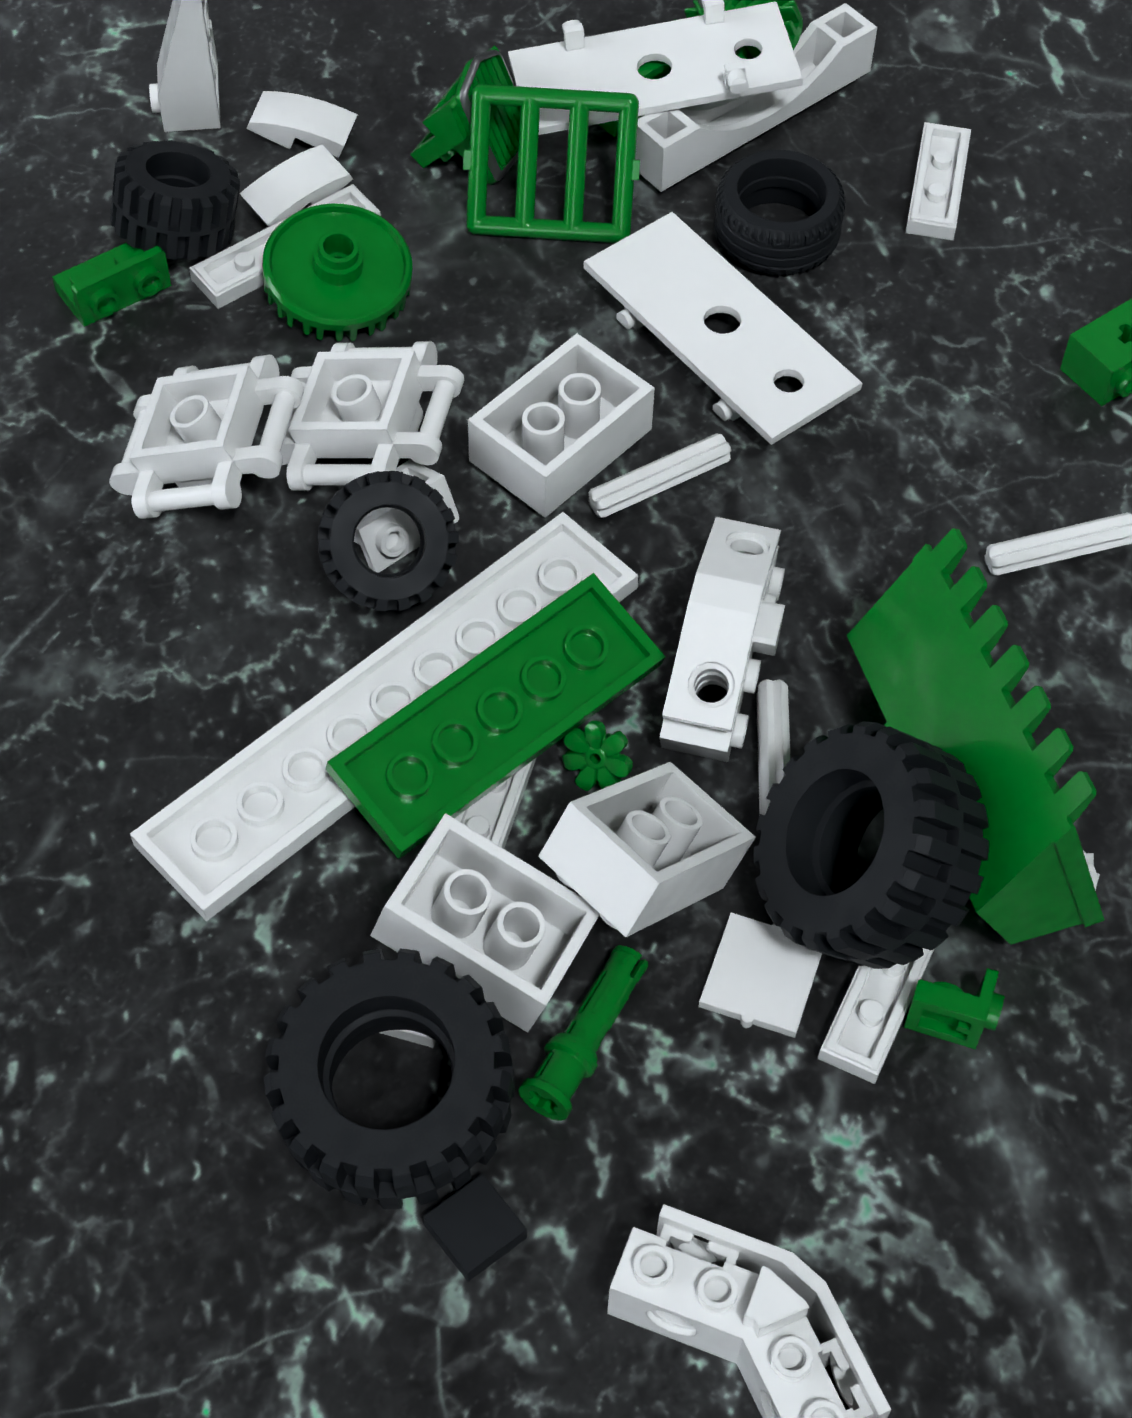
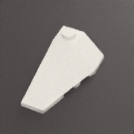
M207 0L172 1L157 62L158 83L149 84L152 113L161 112L164 132L221 128L218 61L212 22L209 20Z

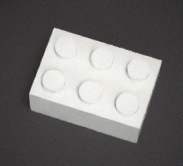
M576 333L468 419L469 461L546 518L652 429L655 388Z
M668 762L571 801L538 857L556 872L558 879L564 885L574 889L596 909L606 924L617 929L625 937H628L723 889L756 836L673 763Z
M445 813L385 904L370 936L397 953L400 948L419 951L422 964L430 966L432 959L436 956L454 964L456 977L461 979L463 976L470 975L482 986L485 1001L494 1002L501 1017L528 1033L550 1001L598 919L599 912L580 895Z

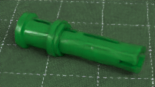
M623 945L615 946L604 969L582 1001L569 1026L563 1033H557L555 1036L550 1037L544 1047L546 1057L534 1077L524 1079L518 1089L522 1100L542 1116L552 1120H566L572 1110L570 1100L583 1078L592 1077L598 1067L596 1052L602 1040L620 1014L635 985L648 968L646 959L640 960L642 955L633 948Z

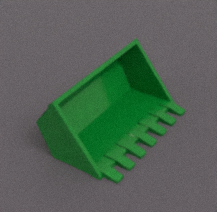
M952 528L934 549H932L930 544L923 546L914 556L913 562L846 636L887 721L884 726L895 728L954 755L964 764L967 774L974 777L980 789L982 798L977 802L984 804L987 811L989 828L983 829V838L989 841L988 861H981L978 875L983 877L979 892L978 894L971 893L969 897L976 913L1010 945L1083 924L1086 928L1104 921V916L1079 836L1073 823L1082 815L1094 799L1097 790L1088 773L1083 771L1075 774L1061 789L1057 785L1054 776L1072 754L1074 746L1065 729L1056 728L1037 746L1032 734L1051 709V703L1043 687L1034 686L1017 704L1015 703L1011 692L1029 668V661L1021 646L1012 645L996 663L994 662L990 652L1007 629L1008 621L1000 606L992 605L974 623L970 613L987 589V581L979 567L971 566L959 581L954 584L950 575L954 572L965 554L967 543L960 530Z

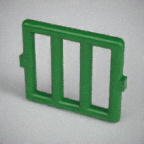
M489 84L475 86L472 90L470 147L469 149H464L463 170H468L467 230L475 235L617 243L631 235L634 180H639L640 159H636L639 112L637 96L632 93ZM491 105L520 107L515 217L486 215ZM540 108L569 110L563 220L534 218ZM589 111L619 113L612 223L583 221Z

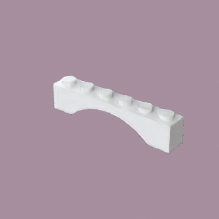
M844 3L812 21L800 36L794 49V54L803 77L802 86L642 116L638 119L636 159H640V174L662 192L871 71L877 26L847 3Z

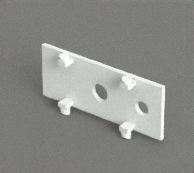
M702 0L704 15L588 37H584L583 25L579 20H570L562 24L564 41L508 51L515 86L632 93L639 100L638 116L802 86L803 77L777 2L724 11L723 0ZM743 46H753L758 48L761 54L753 59H743L738 57L735 51ZM649 61L665 62L672 69L667 76L660 79L644 78L638 72L639 67ZM540 108L539 135L568 130L569 110ZM589 111L588 126L618 120L619 113Z
M673 212L584 261V269L624 306V310L618 312L616 318L627 330L632 327L637 330L645 325L721 397V400L713 405V411L723 421L728 419L734 421L742 417L771 445L861 390L862 382ZM715 313H727L734 316L739 321L740 326L733 332L720 334L708 329L704 324V320L709 315ZM783 376H791L798 379L803 387L796 392H784L776 387L774 381Z

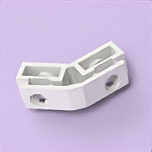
M720 517L715 518L688 601L662 713L664 719L659 737L661 748L724 762L729 760L731 747L742 749L749 715L739 713L744 692L755 693L761 667V660L752 659L753 652L775 656L785 605L776 603L779 600L785 568L775 567L781 530ZM709 684L719 685L727 691L726 696L715 703L705 702L697 694L704 686Z
M663 1204L659 1214L656 1235L633 1227L610 1285L607 1314L736 1363L762 1418H888L891 1408L826 1281L793 1252ZM696 1235L709 1240V1242L707 1243L695 1238L694 1236ZM828 1365H830L834 1381L842 1398L850 1408L848 1410L845 1409L825 1369V1367Z

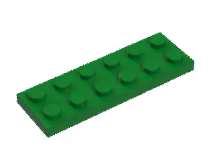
M592 573L327 761L325 770L395 856L400 859L431 836L445 813L452 818H456L564 738L572 729L580 726L661 666L666 656L599 578Z

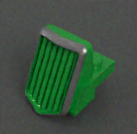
M495 45L486 52L476 55L466 63L463 72L422 122L429 131L410 154L422 168H425L438 158L446 162L457 152L464 158V149H469L471 100L472 90L475 86L479 84L515 86L505 61ZM491 105L487 184L494 185L499 182L518 160L520 107Z

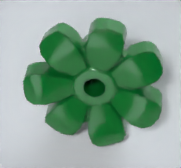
M593 720L585 726V732L575 727L565 736L564 744L570 750L562 756L563 762L569 771L580 770L575 780L579 788L589 791L598 782L601 789L621 782V778L626 777L632 771V759L624 754H620L628 744V739L621 731L606 734L604 723Z

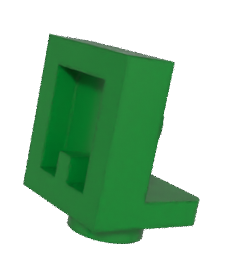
M990 968L986 969L977 996L965 993L958 986L948 982L932 983L918 979L904 1028L976 1050L983 1029L995 1031L1000 1018L1005 995L994 992L999 971Z

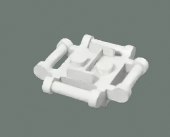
M417 341L412 347L355 348L351 342L335 343L330 352H318L313 366L296 367L290 376L303 384L304 393L300 405L292 411L280 451L283 456L282 465L288 464L286 477L289 488L294 491H309L313 485L345 486L352 480L368 473L397 471L400 458H411L414 462L427 466L437 463L442 450V442L439 439L452 399L461 392L464 375L453 366L437 365V349L432 341ZM423 391H433L423 419V410L419 403ZM317 458H373L372 464H315Z
M270 354L255 356L250 363L201 370L193 365L179 367L175 370L173 376L157 378L152 394L140 396L137 400L133 413L136 422L122 462L116 464L113 468L109 480L111 487L121 494L132 495L133 511L140 519L155 518L160 516L162 511L212 505H215L220 510L239 507L242 499L240 481L243 474L253 473L258 477L268 479L279 475L283 463V456L280 453L292 411L301 403L304 393L303 384L293 377L280 376L278 363L274 356ZM272 404L260 445L252 446L264 405ZM168 483H176L178 488L162 489L163 485Z

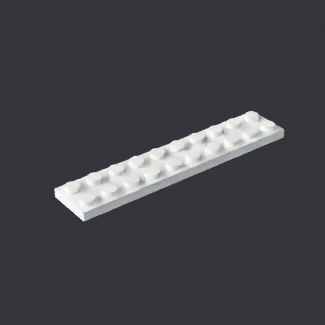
M564 512L560 513L131 832L130 836L133 845L207 922L355 807L325 770L327 761L592 573L599 578L618 602L638 588V574Z

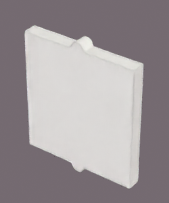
M730 913L699 1001V1007L741 1020L740 1023L744 1028H749L753 1024L795 1038L822 953L794 943L784 935L781 927L776 926L774 923L770 925Z

